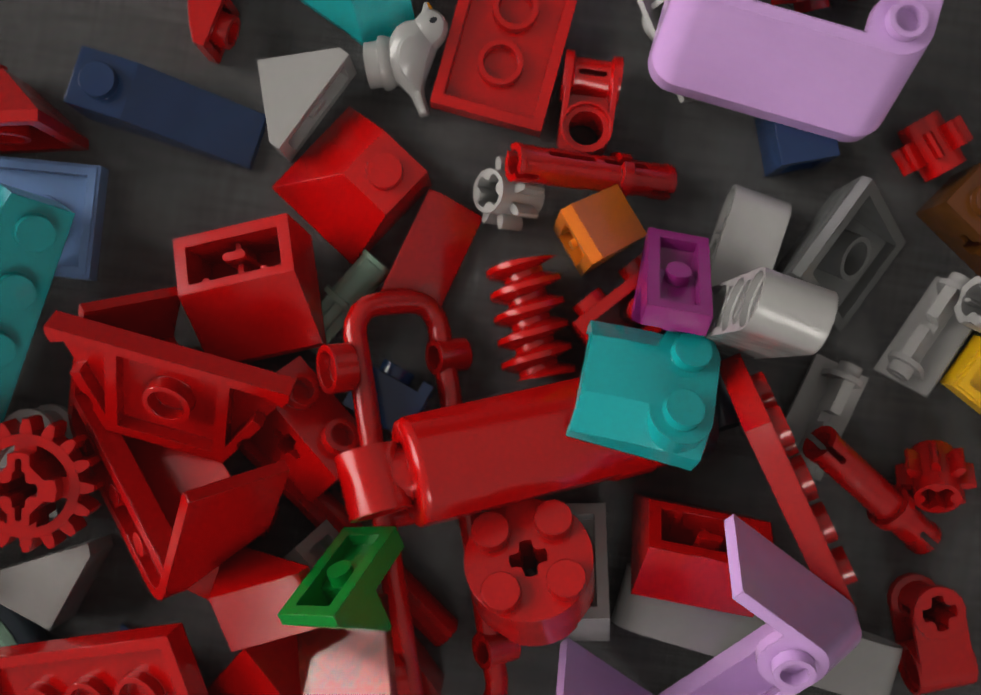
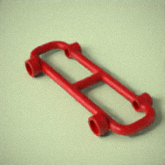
M399 290L375 292L362 296L349 308L343 325L344 343L321 345L318 349L316 372L322 390L326 394L352 391L360 447L384 442L367 334L369 322L374 317L407 313L420 316L428 329L429 342L425 349V361L429 371L436 378L440 408L463 403L458 372L467 371L471 367L473 356L470 343L464 337L452 338L446 312L436 299L424 292ZM407 509L371 519L372 527L396 526L397 530L398 527L414 524ZM481 513L458 519L464 552L471 534V526ZM401 551L381 581L385 611L392 625V629L389 631L392 652L365 661L363 681L367 695H424ZM471 594L477 634L472 639V651L477 664L483 669L485 679L483 695H508L506 663L519 659L521 645L509 641L507 637L496 632L483 621Z

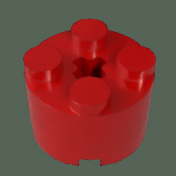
M533 498L484 512L474 520L464 552V571L476 608L483 621L490 628L507 637L509 641L522 646H544L567 637L578 627V623L584 617L588 608H590L595 593L592 543L586 529L578 518L572 514L571 509L564 502L556 499L543 500ZM537 568L538 574L525 576L524 570Z

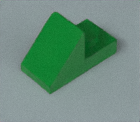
M343 527L277 614L282 625L390 631L392 625L376 589L405 547L397 527Z

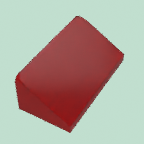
M430 188L383 284L381 292L399 290L424 292L436 299L442 307L482 223V216Z

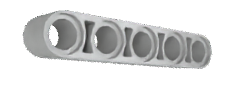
M631 563L626 565L611 617V622L627 631L713 657L765 624L756 615L753 618L631 594ZM861 630L862 637L857 647L821 680L811 686L841 695H890L903 647L887 638Z

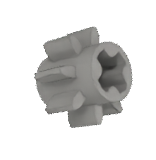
M498 156L495 161V169L481 170L476 178L473 187V200L477 209L483 212L481 220L483 223L498 225V228L502 230L521 231L523 226L522 218L537 219L539 216L538 213L544 204L545 188L543 184L508 181L505 175L506 157Z

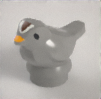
M429 2L423 3L422 11L415 19L404 21L396 26L390 37L379 35L376 41L363 43L364 67L370 88H384L386 91H391L397 86L400 87L411 97L421 118L430 116L425 97L426 81L437 50L445 41L448 33L446 18L439 11L433 9Z

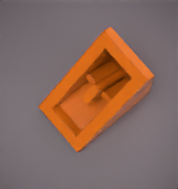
M618 184L561 209L553 227V231L581 277L635 244L647 234Z

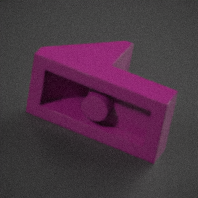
M648 227L631 313L634 322L659 327L670 332H685L700 336L707 335L713 319L709 238Z

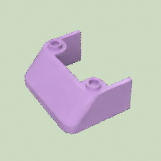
M665 0L648 57V70L653 81L665 91L825 136L840 142H856L874 132L884 121L935 34L944 0H880L870 11L864 31L759 0Z
M732 514L724 520L732 599L763 620L765 624L658 695H796L821 680L855 649L861 641L862 631L856 608L852 602L735 514ZM567 637L560 643L556 695H653Z

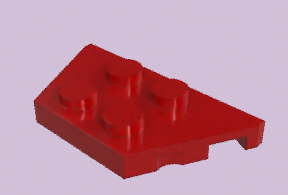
M58 310L52 314L43 326L44 334L49 342L64 341L74 357L76 363L69 373L80 391L86 394L92 401V409L105 430L224 463L238 450L243 439H250L263 426L266 417L277 406L283 408L289 402L297 382V378Z

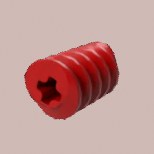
M540 255L501 262L486 271L489 281L505 284V286L490 294V301L494 304L508 306L506 311L498 314L493 319L495 326L512 329V333L498 340L497 344L499 349L516 352V356L501 364V369L503 372L518 374L520 379L517 381L576 372L575 364L561 362L557 359L558 356L572 349L571 341L554 338L555 332L569 325L568 319L550 315L551 309L565 302L564 296L546 291V287L561 279V275L559 272L544 270L542 266L543 263L557 255Z

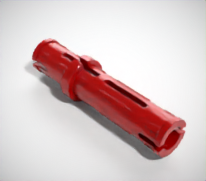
M514 142L510 145L511 151H507L505 158L506 178L508 181L515 183H536L546 186L598 192L618 184L625 198L627 196H640L661 201L669 200L671 198L669 193L674 194L677 186V171L673 165L638 161L633 159L630 154L623 152H613L609 156L595 155L586 152L545 148Z
M821 426L811 432L826 449L823 448L821 450L811 440L806 438L802 447L805 457L818 465L866 508L867 517L881 530L891 531L914 554L923 555L934 550L920 535L924 532L934 542L939 544L942 536L941 528L915 507V499L905 488L890 484L843 440L833 427Z

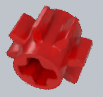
M936 110L897 132L904 146L890 154L903 177L918 170L926 183L967 161L960 147L974 138L961 115L945 122L940 111Z
M925 440L915 444L911 449L906 448L904 450L905 463L895 465L896 485L901 486L903 489L905 488L915 499L916 506L926 512L945 513L959 507L960 504L966 503L964 489L977 488L974 464L965 462L964 449L962 447L953 448L952 445L941 440Z

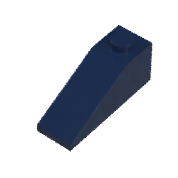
M84 45L81 46L63 102L92 121L252 171L267 125L266 117L263 113L141 63Z

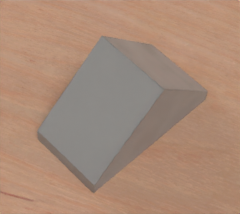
M340 47L257 60L269 142L290 162L357 73L350 55Z
M111 534L0 567V604L49 631L73 618L113 547Z

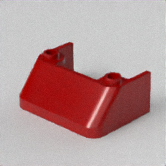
M177 286L79 304V317L178 344L174 337L180 307ZM73 357L72 368H73V366H74L75 363H76L74 357ZM71 376L68 420L72 436L74 438L84 433L88 437L84 446L80 449L84 456L99 454L101 460L89 468L92 476L105 479V485L99 488V491L154 598L163 600L186 591L269 529L290 473V468L285 460L230 476L224 463L107 431L94 413L92 401L86 394L80 391Z

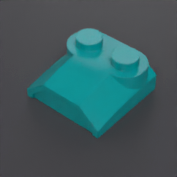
M591 320L586 331L589 337L576 403L567 427L566 436L691 471L701 461L714 422L721 362L716 344L704 336L685 332L667 331L665 334Z

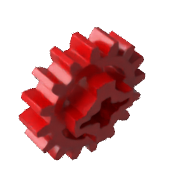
M42 415L24 418L21 423L16 418L0 423V461L5 453L14 446V451L7 454V465L4 468H0L1 548L19 538L22 553L31 552L40 546L42 542L48 549H52L67 539L66 534L72 537L84 529L87 523L83 516L88 517L97 511L101 505L95 498L89 496V493L105 485V479L98 476H90L89 470L101 458L99 454L84 456L80 449L84 446L88 437L83 433L70 440L64 435L67 429V422L62 419L50 423L46 428ZM61 498L67 499L62 511L55 518L49 519V514L56 510V501Z

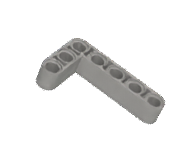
M736 184L731 188L725 199L709 244L713 319L707 335L704 337L712 340L716 344L720 355L726 358L740 353L743 360L813 355L819 351L830 334L838 310V294L835 291L773 270L790 220L792 205L789 202Z

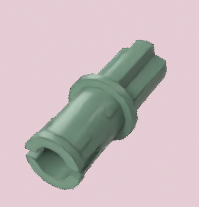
M366 249L362 251V255L333 287L330 285L324 287V291L327 294L321 300L327 344L342 330L349 308L362 296L374 293L390 272L383 263ZM320 347L308 350L314 354H317L318 349Z

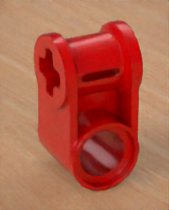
M566 49L559 92L561 106L556 148L595 155L604 154L613 132L615 110L623 78L624 57L614 56L612 61L577 57L575 50ZM584 125L590 127L596 133L598 141L591 145L579 144L572 139L569 130L575 126Z
M905 573L898 576L889 587L887 603L890 609L895 642L903 647L898 670L907 689L914 695H922L971 685L977 682L979 676L978 664L971 646L966 606L963 598L956 591L943 585H936L930 578L922 574Z

